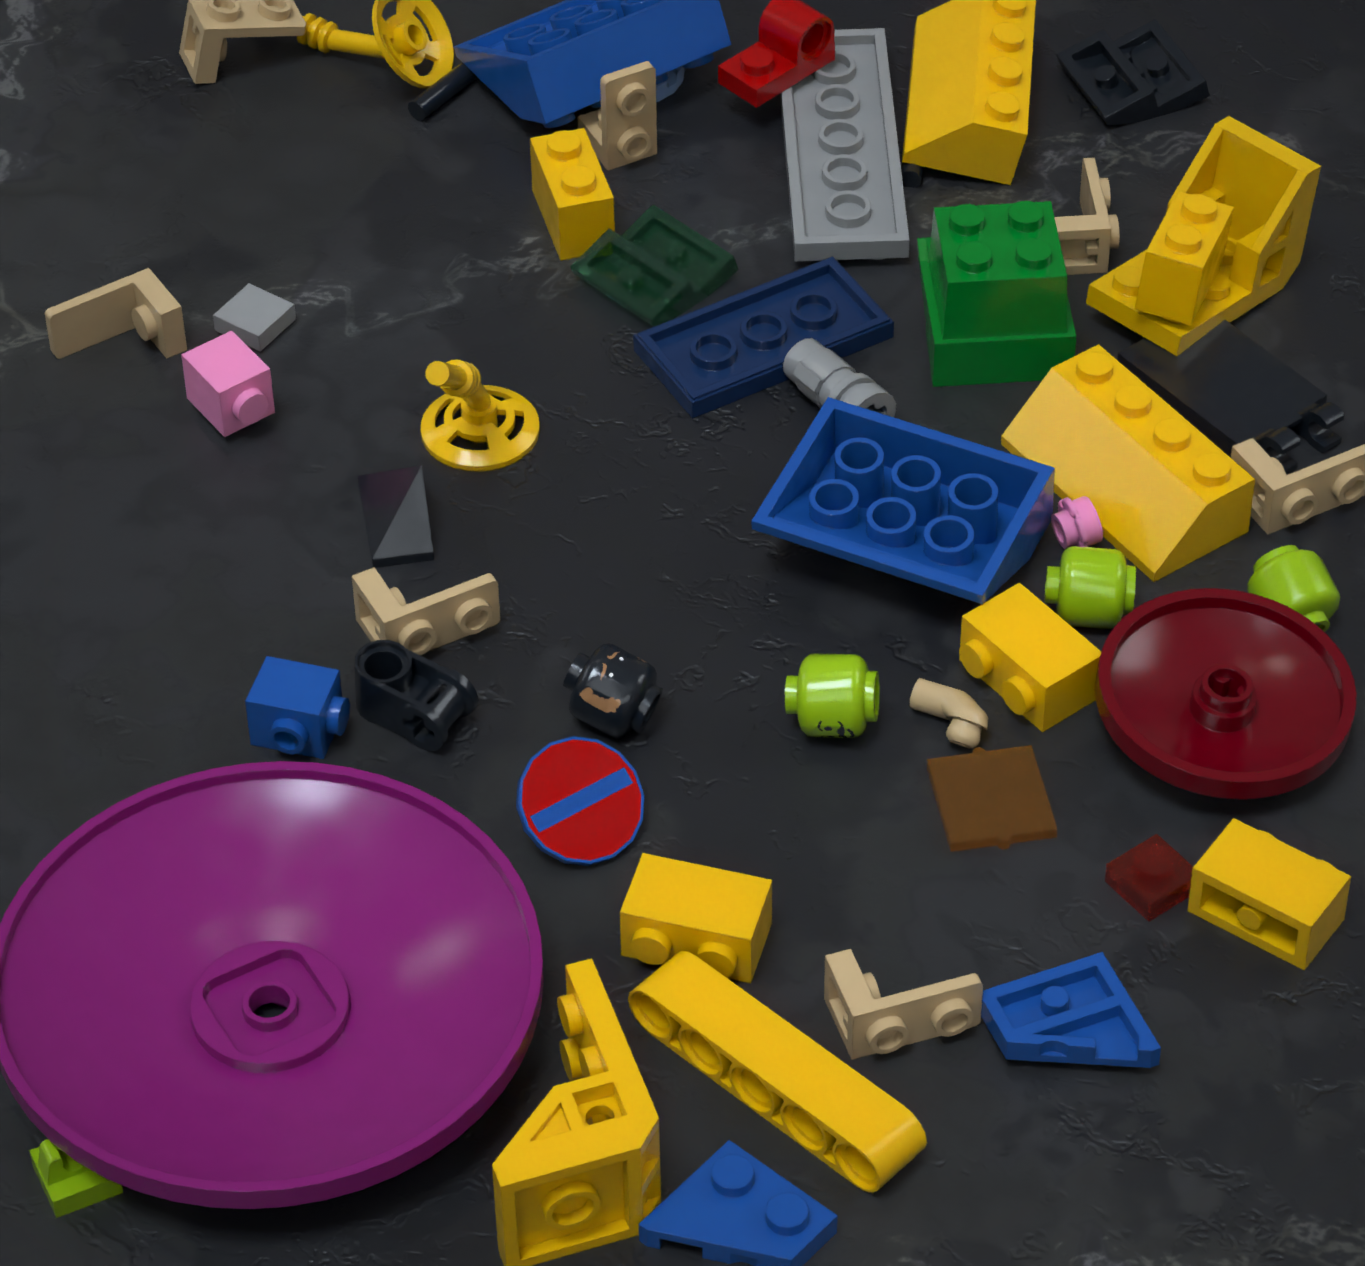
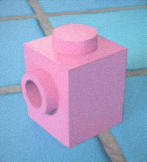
M229 331L181 354L187 399L224 437L275 413L270 368L233 331Z

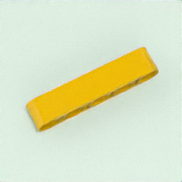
M688 951L676 953L629 992V1007L636 1020L648 1033L863 1191L871 1193L878 1191L925 1149L927 1144L926 1133L915 1115L903 1104L696 955Z

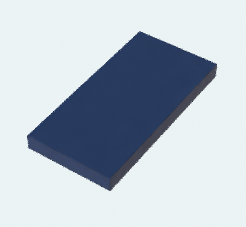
M832 256L634 334L633 344L636 354L693 419L789 380L783 372L785 356L797 342L803 339L813 338L843 358L893 338L894 321Z

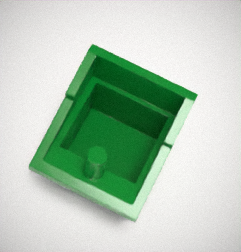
M1019 201L1007 204H961L953 207H934L931 237L917 238V252L926 319V337L933 387L1042 381L1052 367L1074 357L1077 336L1067 295V272L1051 201Z

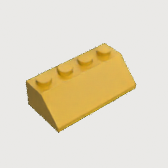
M951 0L917 16L914 28L902 162L1011 185L1028 135L1036 0Z
M1099 344L1052 367L1001 436V445L1011 454L1055 468L1054 493L1061 499L1068 497L1074 500L1082 496L1088 497L1100 518L1103 537L1117 550H1120L1128 560L1153 582L1249 532L1255 478Z

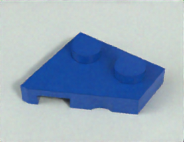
M1103 952L983 990L981 1017L1006 1060L1151 1068L1159 1065L1161 1047Z
M728 1140L639 1223V1241L647 1247L656 1249L661 1248L663 1240L701 1247L703 1259L727 1264L744 1262L753 1266H803L837 1233L838 1215Z

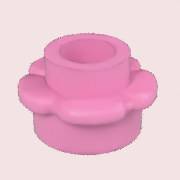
M1082 496L1074 500L1066 497L1058 502V512L1051 515V523L1054 534L1064 549L1074 545L1077 547H1089L1102 542L1103 529L1101 521L1088 497Z

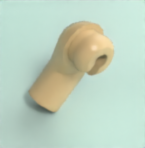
M922 678L916 681L910 697V708L950 720L951 724L946 730V736L950 742L969 749L978 746L981 731L987 730L988 716L974 699L966 692Z

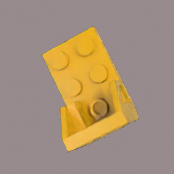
M1230 116L1215 123L1167 206L1168 211L1177 192L1181 191L1188 194H1203L1213 198L1216 202L1234 207L1222 265L1192 325L1190 326L1135 309L1146 250L1090 283L1086 304L1173 355H1180L1222 321L1232 322L1284 288L1301 261L1321 165Z
M592 958L565 965L567 994L557 997L561 1023L568 1039L560 1040V1053L570 1082L553 1086L492 1164L498 1251L504 1266H533L638 1236L639 1223L661 1203L659 1116Z

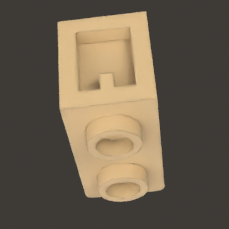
M188 0L179 54L195 84L216 83L219 61H224L227 55V38L303 36L305 34L306 22L294 0Z
M645 61L602 76L600 79L601 109L577 116L578 129L585 128L597 158L609 171L656 155V69L649 61Z
M1083 158L1080 186V204L1083 215L1055 217L1067 275L1108 273L1110 249H1118L1119 247L1118 217L1116 214L1108 215L1111 205L1108 178H1099L1095 158Z
M150 268L50 307L45 311L50 350L58 359L136 328L144 341L151 339L166 359L187 350L182 307Z
M1253 438L1232 446L1231 459L1255 478L1251 517L1267 535L1293 524H1301L1310 517L1343 504L1353 503L1360 497L1365 496V444L1288 475L1282 464L1276 458L1270 457Z
M375 567L352 575L356 621L371 642L391 640L400 643L418 655H423L443 645L469 635L477 634L500 622L499 587L497 580L491 573L406 604L402 593L397 587L389 589Z
M851 949L825 955L824 1000L851 1060L876 1053H891L902 1046L939 1036H954L966 1029L976 1027L981 1022L983 984L976 973L881 998L873 974L871 972L862 974Z

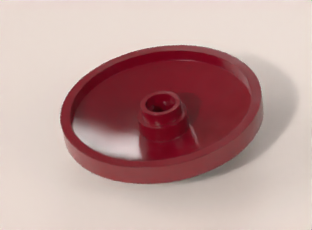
M1201 588L1177 591L1149 600L1133 609L1117 623L1108 635L1101 651L1095 682L1096 703L1103 724L1114 742L1130 759L1147 772L1176 787L1193 793L1226 799H1256L1276 796L1293 791L1318 778L1332 766L1345 748L1356 711L1357 693L1351 669L1337 645L1323 630L1288 606L1256 594L1230 589Z

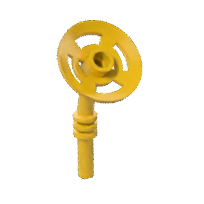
M375 0L372 9L374 35L339 30L338 24L332 21L327 22L322 17L317 18L312 13L302 16L306 22V29L303 36H297L298 43L308 44V47L313 49L318 48L320 52L325 54L333 50L385 59L399 77L415 87L428 89L452 70L454 49L451 34L442 14L431 0ZM397 1L396 14L385 21L382 16L384 7L388 2ZM414 11L420 16V18H421V19L423 20V22L425 23V25H426V27L428 28V31H429V33H430V35H431L432 41L429 40L428 34H427V32H426V30H425L423 24H422V23L420 22V20L413 14ZM424 58L433 61L434 64L431 71L426 76H419L414 66L420 64Z
M450 360L446 363L434 361L427 366L425 371L427 381L432 385L439 386L446 393L436 399L426 409L421 420V439L424 447L432 457L455 469L480 472L496 470L514 464L533 449L540 432L539 417L534 406L525 397L503 387L482 385L479 370L473 364L466 361ZM492 395L504 398L505 400L500 401L499 399L494 398ZM449 404L444 413V424L436 427L435 423L439 413ZM461 408V417L453 420L455 413ZM497 415H506L504 422L498 427ZM515 416H523L524 424L521 431L510 441L507 437L515 427ZM460 436L476 443L487 442L489 449L469 450L450 443L454 438Z

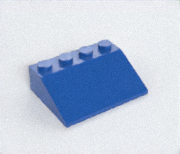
M565 0L456 45L454 50L457 58L520 119L542 123L545 128H553L573 121L576 118L574 112L589 105L592 108L601 107L600 79L606 74L649 61L656 69V85L669 78L667 72L683 66V68H694L705 65L714 60L713 52L732 44L719 0Z
M828 397L753 517L751 525L752 530L984 604L1029 561L1051 522L1055 468Z

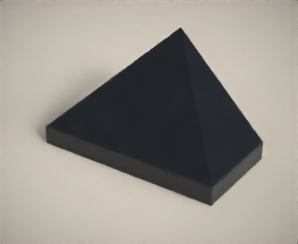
M422 465L357 476L373 567L379 568L434 560Z

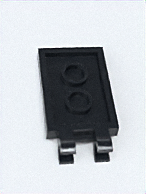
M1226 320L1222 321L1178 356L1173 355L1146 338L1118 353L1117 360L1230 458L1233 445L1253 438L1270 457L1276 458L1282 464L1286 474L1298 467V463L1286 454L1300 445L1301 440L1294 430L1321 453L1341 443L1342 437L1332 431L1330 427L1344 420L1345 414L1334 403L1326 402L1327 395Z

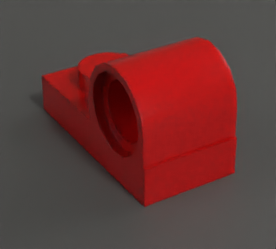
M771 0L760 18L759 41L718 65V83L754 107L761 106L835 60V29L833 21L801 0Z

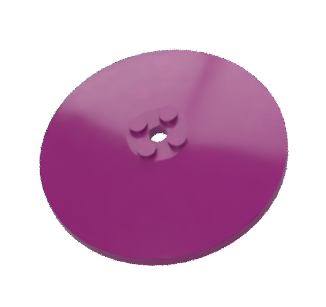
M291 761L245 763L212 768L177 777L117 802L86 821L64 838L40 861L18 889L0 923V1071L13 1097L29 1120L54 1145L76 1162L102 1177L137 1192L178 1203L232 1209L289 1207L324 1201L357 1192L407 1171L455 1141L485 1114L503 1093L520 1067L534 1036L541 1010L544 983L541 934L535 909L526 887L513 865L487 834L466 816L445 802L403 782L351 767ZM268 1003L287 1007L282 1014L275 1017L266 1018L254 1014L258 1007Z

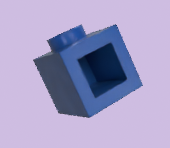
M266 656L245 700L251 745L279 750L287 754H299L324 759L334 735H343L350 714V701L348 698L342 697L340 670Z

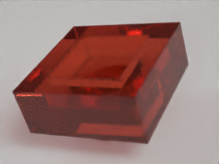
M1155 834L1107 863L1105 882L1149 922L1189 897L1193 866L1158 834Z

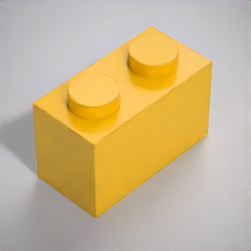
M585 128L557 131L552 134L530 138L532 191L560 261L614 251V197Z
M1177 192L1146 250L1135 304L1136 310L1192 325L1222 265L1234 211L1233 206L1216 202L1213 198L1203 194Z
M1020 582L962 615L959 660L964 668L973 677L981 678L1004 699L1007 706L1015 714L1023 715L1042 733L1096 701L1095 682L1101 651Z
M1233 818L1192 869L1188 912L1305 971L1344 921L1351 876L1336 869L1324 860L1316 859L1276 839L1268 832L1257 830Z
M642 853L620 910L621 956L638 959L651 965H663L676 953L688 951L726 978L751 983L772 925V880Z

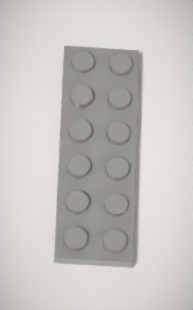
M885 28L835 30V60L780 93L794 261L820 262L832 256L836 260L909 258V232Z

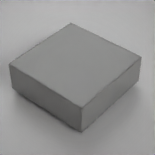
M250 283L213 315L215 331L221 334L233 331L247 346L260 352L296 320L295 304Z

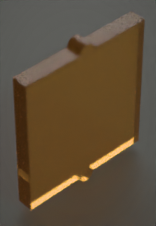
M1031 745L985 751V749L977 747L973 750V753L927 759V771L951 852L998 846L1000 849L1005 850L1012 843L1057 837V826Z

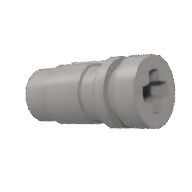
M813 338L803 339L797 342L785 356L783 372L796 384L799 391L820 409L826 399L830 397L884 415L895 416L896 402L890 393L876 384L868 375L857 373L852 366L834 351L824 347Z

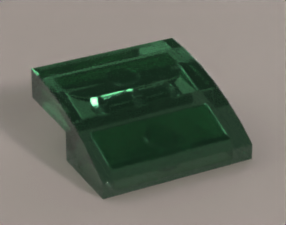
M654 204L621 236L609 228L570 266L573 274L653 327L683 314L711 295L739 270L735 257Z

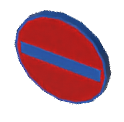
M572 736L550 742L528 760L517 783L516 808L525 833L542 852L562 863L590 866L611 860L633 842L643 821L645 795L636 770L620 751L598 739Z

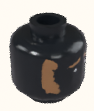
M610 643L598 647L591 657L580 652L573 661L563 682V686L572 691L569 700L570 713L581 721L615 738L624 737L631 730L640 733L650 720L663 692V688L655 685L657 672L651 664Z

